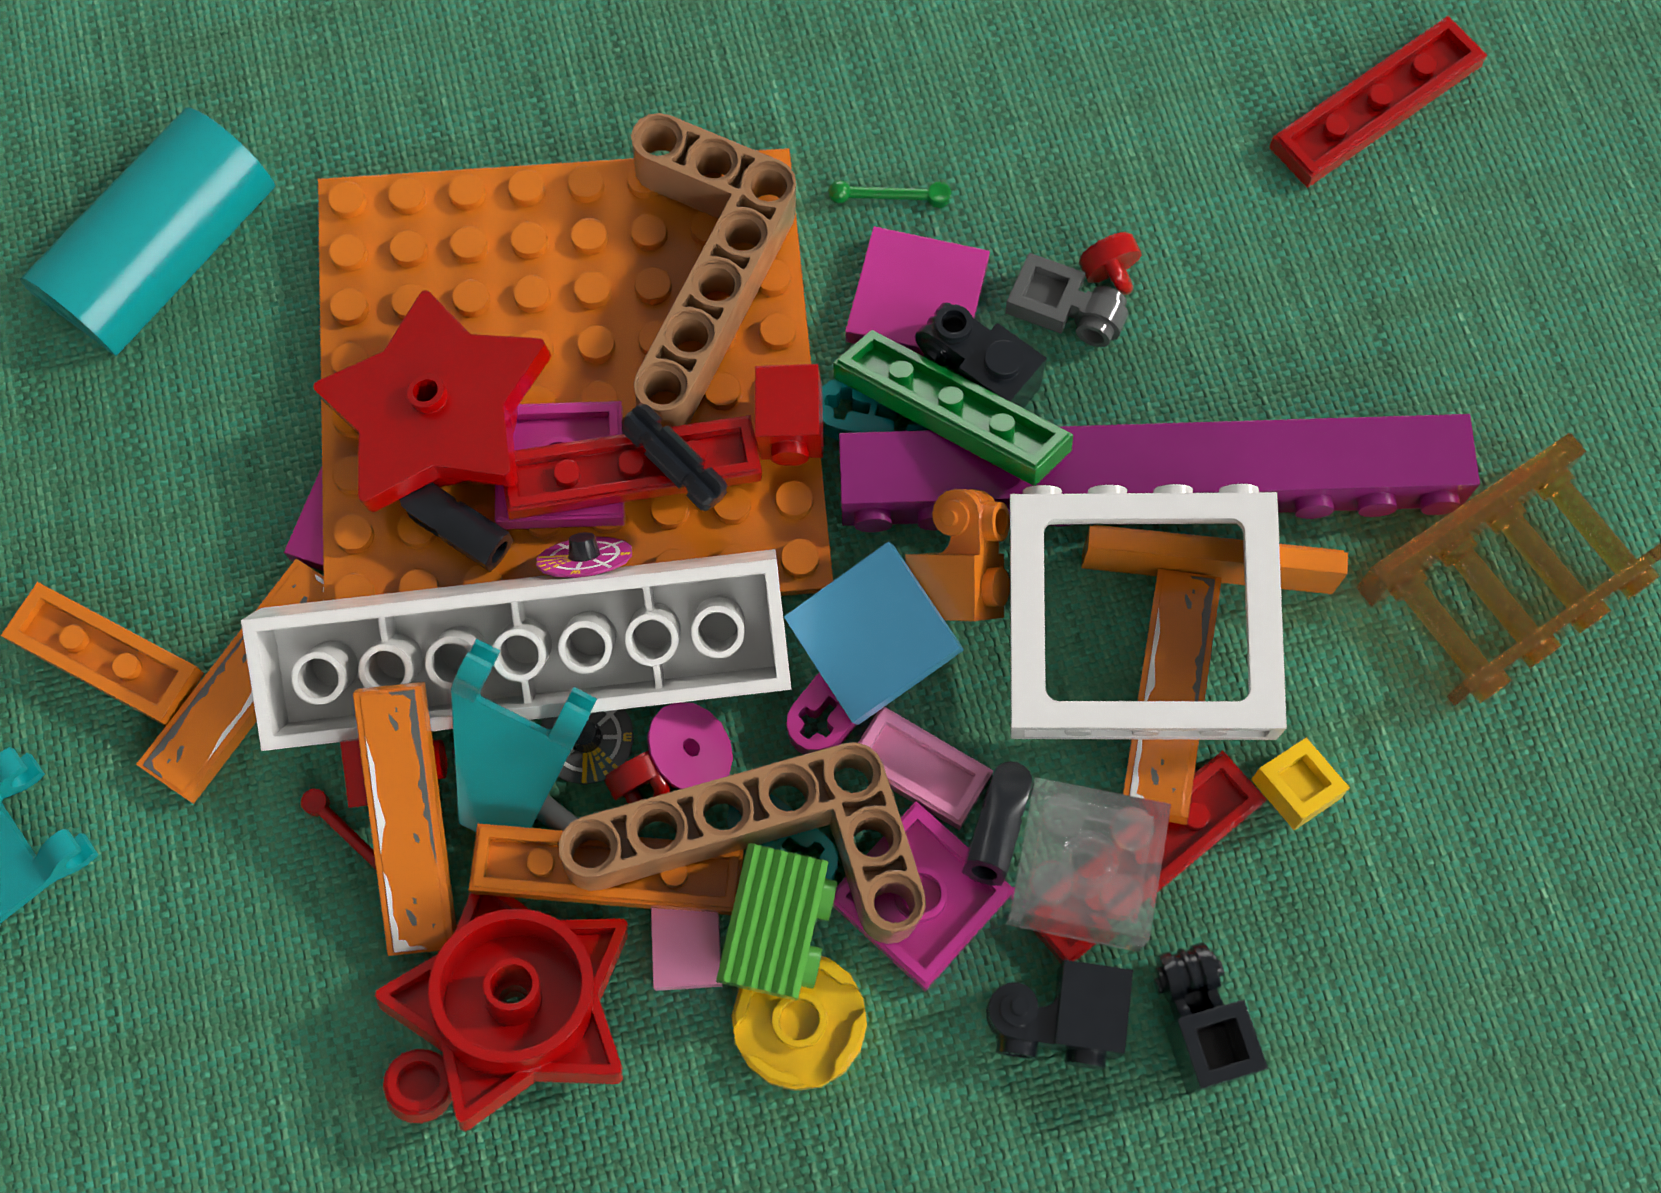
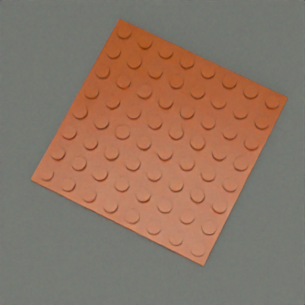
M789 148L756 150L782 161L791 168ZM634 158L318 179L321 379L383 352L418 295L422 291L428 290L470 334L531 337L544 340L552 356L519 404L621 401L624 418L637 406L634 390L636 373L719 219L653 192L643 186L636 177ZM714 172L708 173L704 176L707 178L715 179L720 178L724 175L721 173ZM763 195L758 199L770 202L776 201L779 198L773 195ZM796 209L793 224L689 424L751 415L755 434V366L811 364ZM743 242L731 247L735 250L746 251L755 246ZM720 291L705 295V298L712 301H722L730 297L727 293ZM687 341L680 344L677 348L684 352H696L702 349L704 345L696 341ZM665 391L658 392L649 400L653 403L664 405L675 401L678 396ZM321 399L324 601L545 576L548 574H544L537 568V557L545 549L558 543L569 541L570 536L583 532L593 533L595 537L621 539L632 546V557L620 567L775 549L781 596L817 593L833 582L821 458H809L806 463L797 466H782L773 463L771 460H761L758 449L762 469L761 481L728 486L726 489L727 493L722 500L708 511L700 510L686 496L687 493L624 502L625 525L505 529L513 538V543L503 560L489 572L442 541L441 538L416 524L409 517L408 512L401 506L399 500L373 513L367 510L358 497L359 434ZM466 480L458 484L440 487L455 497L457 502L462 501L495 523V484Z

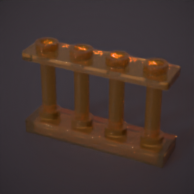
M1568 433L1372 566L1356 587L1371 607L1391 594L1397 602L1404 599L1467 677L1446 696L1454 707L1471 695L1480 704L1512 681L1505 672L1521 660L1530 669L1562 646L1555 637L1572 625L1581 634L1612 611L1605 603L1606 600L1619 591L1629 600L1661 577L1653 568L1661 561V543L1637 559L1572 484L1576 477L1571 473L1570 469L1587 451L1571 433ZM1537 494L1544 502L1551 499L1615 575L1588 593L1523 517L1527 510L1522 504ZM1488 527L1496 535L1503 532L1566 609L1541 627H1538L1474 549L1478 544L1473 538ZM1441 561L1446 568L1451 566L1456 568L1517 642L1514 646L1491 662L1487 661L1424 584L1429 579L1424 571L1437 562Z

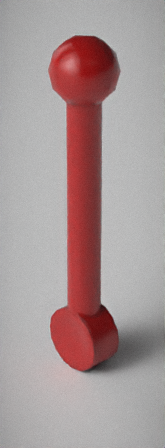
M314 788L306 791L301 798L303 810L311 816H320L376 870L374 849L329 807V797L320 789Z

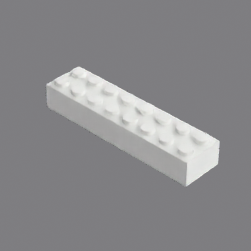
M775 549L624 566L598 575L578 578L545 575L265 607L258 609L241 620L261 751L359 739L353 692L361 688L425 682L431 731L453 729L451 686L466 654L470 652L476 639L501 650L480 691V695L528 720L558 717L573 687L597 698L590 713L791 690Z

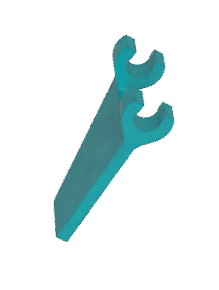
M478 639L475 640L470 652L466 654L451 686L459 824L475 832L477 831V824L531 828L580 736L597 698L573 687L554 726L551 729H546L480 695V691L501 650Z
M10 747L0 752V924L50 884L79 871L99 855L85 834L79 833L76 837H73L67 829H61L42 844L37 855L35 854L4 807L2 800L30 788L45 773L32 754L26 753L20 758L16 750Z

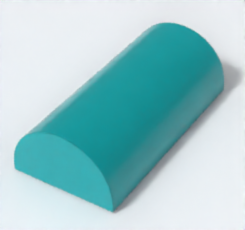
M187 107L20 278V281L32 295L113 355L117 356L276 185L260 162L234 136L205 114Z

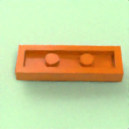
M39 582L35 584L1 634L10 643L164 726L172 719L204 675V672L190 662Z

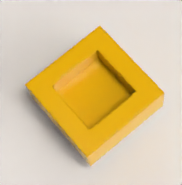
M1307 737L1260 767L1251 779L1293 830H1296L1339 801L1350 789L1347 783Z

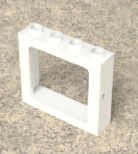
M1169 484L1156 487L1153 493H1127V489L1123 486L1099 485L1088 489V494H1062V489L1059 487L1037 485L1025 488L1023 494H1010L1011 739L1277 740L1287 729L1277 492H1259V488L1251 484H1232L1221 487L1219 493H1193V488L1190 486ZM1057 524H1238L1243 531L1249 686L1247 698L1242 701H1055L1051 699L1045 690L1044 530L1046 527Z

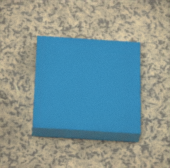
M890 542L882 545L784 616L851 722L857 725L964 651L895 546Z

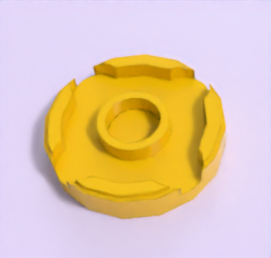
M821 956L814 988L801 986L797 1000L739 988L732 1012L735 1043L748 1067L769 1084L793 1091L821 1088L845 1074L861 1052L867 1028L864 998L852 976L833 960Z

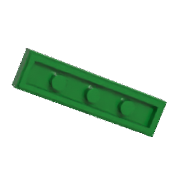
M873 330L833 362L834 379L1033 486H1036L1072 451V433Z

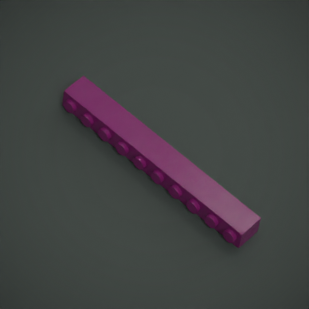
M1470 414L1058 426L1073 434L1072 451L1037 484L1059 487L1062 489V494H1088V489L1099 485L1123 486L1127 489V493H1153L1156 487L1169 484L1190 486L1193 488V493H1219V489L1227 485L1251 484L1257 486L1259 492H1277L1278 513L1295 512L1298 518L1317 519L1326 517L1334 511L1358 510V514L1364 517H1380L1389 515L1397 509L1421 508V512L1426 515L1448 514L1464 505L1480 485ZM931 430L839 433L842 526H855L857 530L862 532L886 531L892 527V524H918V527L921 529L936 531L938 529L933 522L932 516L934 504L940 495L954 489L985 491L993 497L995 502L1005 503L1010 515V494H1023L1025 488L1033 486ZM1057 524V525H1049V526L1064 527V526H1070V525H1074V524Z

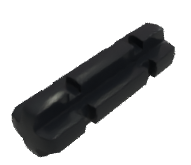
M637 405L621 422L623 434L636 447L644 446L646 449L644 454L679 489L686 487L688 491L686 496L700 510L708 511L716 506L727 493L726 489L728 486L726 481L712 467L704 469L702 464L705 460L670 426L662 427L660 424L662 418L649 405Z

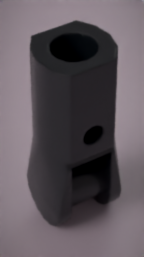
M433 482L399 499L401 506L408 512L409 517L416 524L441 538L442 541L489 572L503 560L513 543V538L508 531L462 501L457 502L455 497Z
M1009 761L999 765L985 793L980 815L976 822L962 870L963 874L979 883L1002 886L1008 874L1022 824L1021 817L1024 814L1032 787L1030 771L1018 762Z

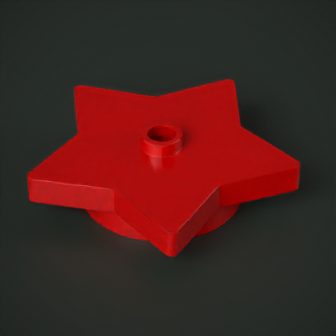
M424 290L416 298L383 352L315 382L313 388L325 404L359 434L358 497L367 510L372 513L431 482L439 487L458 484L466 480L502 486H514L517 484L518 478L513 433L518 415L517 406L552 356L544 340L531 337L470 334L431 292Z
M470 893L455 933L444 943L439 953L376 991L375 998L378 1007L442 1051L455 1116L460 1130L467 1131L535 1082L620 1084L623 1080L622 1064L600 1000L627 940L628 923L625 919L620 918L558 920L545 913L529 910L514 897ZM513 997L523 998V1000L517 1003H505Z

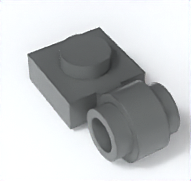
M1032 253L1028 254L1007 299L1005 311L1006 314L1062 334L1068 318H1074L1077 326L1076 335L1083 342L1095 347H1106L1110 341L1116 340L1120 336L1129 314L1126 308L1127 300L1119 291L1106 286H1098L1094 288L1093 292H1082L1085 272Z

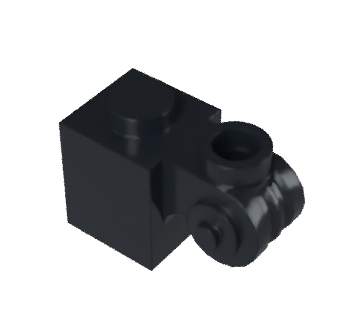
M947 302L942 303L935 311V316H931L927 321V325H923L915 334V341L925 358L941 366H947L950 362L958 369V375L1022 408L1040 390L1047 358L998 323L989 330L975 320L963 306Z
M1204 942L1190 945L1188 950L1179 948L1174 954L1166 952L1157 955V967H1155L1157 978H1154V984L1159 995L1163 994L1169 1002L1175 1020L1166 1026L1165 1030L1187 1095L1249 1077L1268 1069L1245 1000L1225 1005L1217 989L1221 988L1220 977L1225 975L1221 961L1217 960Z
M1064 960L1057 970L1054 1002L1044 1007H1038V1001L1034 992L1024 984L1014 982L999 987L991 996L986 1008V1022L997 1039L996 1053L1016 1058L1037 1059L1038 1047L1049 1048V1050L1065 1052V1064L1091 1069H1106V1059L1117 1060L1125 1054L1133 970Z

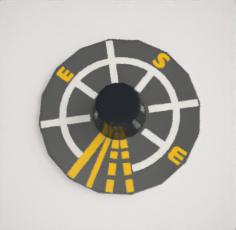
M619 709L591 713L558 776L566 782L587 785L604 781L606 779L605 775L624 764L631 754L634 741L632 722L626 711ZM558 717L543 718L541 726L551 729Z

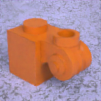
M954 489L946 491L935 502L932 516L937 529L943 534L951 536L948 547L941 553L905 554V563L944 620L981 621L1004 618V605L1009 598L1010 580L1007 571L1004 569V553H999V541H1004L1009 532L1010 515L1008 508L1003 502H995L992 496L982 490Z

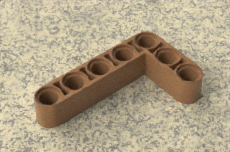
M656 113L641 118L633 127L631 140L637 179L643 186L653 192L719 219L634 380L636 404L649 405L662 418L660 422L662 427H674L690 423L793 224L796 208V179L791 168L778 159L671 115ZM659 150L669 152L668 154L661 156L650 154L654 151ZM716 172L724 176L712 179L704 175ZM763 195H773L779 199L767 202L758 198ZM745 242L755 247L750 250L740 251L735 250L731 246ZM720 291L727 293L730 297L722 301H712L705 298V295ZM687 341H696L704 345L702 349L696 352H684L677 348L680 344ZM665 391L678 396L675 401L664 405L656 404L649 400L658 392Z
M857 742L844 743L584 816L571 822L563 831L559 841V855L569 880L579 888L593 891L606 889L747 848L748 843L759 845L830 824L860 923L871 938L885 944L899 943L908 938L921 920L926 906L925 892L884 765L873 749ZM844 768H854L860 770L866 776L869 786L861 792L850 793L837 785L834 775ZM780 786H792L802 792L806 803L795 811L786 812L774 806L769 795ZM717 804H728L739 811L742 819L735 827L729 830H718L710 826L704 816L711 807ZM653 822H664L673 827L677 835L674 841L665 848L652 849L646 847L639 839L640 833L645 826ZM863 830L877 831L886 838L889 851L880 857L866 856L857 849L854 843V836ZM598 840L610 847L609 857L602 865L596 868H585L573 861L576 849L586 841ZM883 893L899 895L906 901L909 907V917L897 923L885 921L875 910V898Z

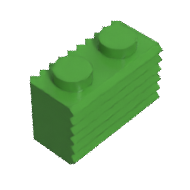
M748 843L716 978L717 983L790 1000L798 999L801 986L814 988L822 955V948L810 945L816 919L829 921L837 887L836 880L825 878L828 861Z

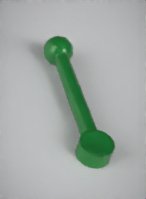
M837 180L829 186L828 195L834 203L838 204L845 203L849 198L927 200L931 206L943 208L950 201L951 189L944 182H935L930 185L929 189L857 187L849 186L845 181Z

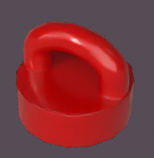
M1120 232L1107 236L1086 249L1080 256L1079 265L1082 271L1085 272V277L1089 283H1097L1110 278L1120 293L1128 295L1133 291V284L1126 270L1140 259L1142 252L1132 234Z
M649 750L605 775L606 779L604 782L615 801L625 798L627 803L631 804L645 800L639 789L648 784H651L654 790L653 797L671 792L669 783L658 773L649 755Z
M413 1049L402 1053L391 1062L385 1072L383 1090L387 1106L397 1118L405 1122L422 1124L434 1120L447 1110L452 1101L443 1056L430 1049Z

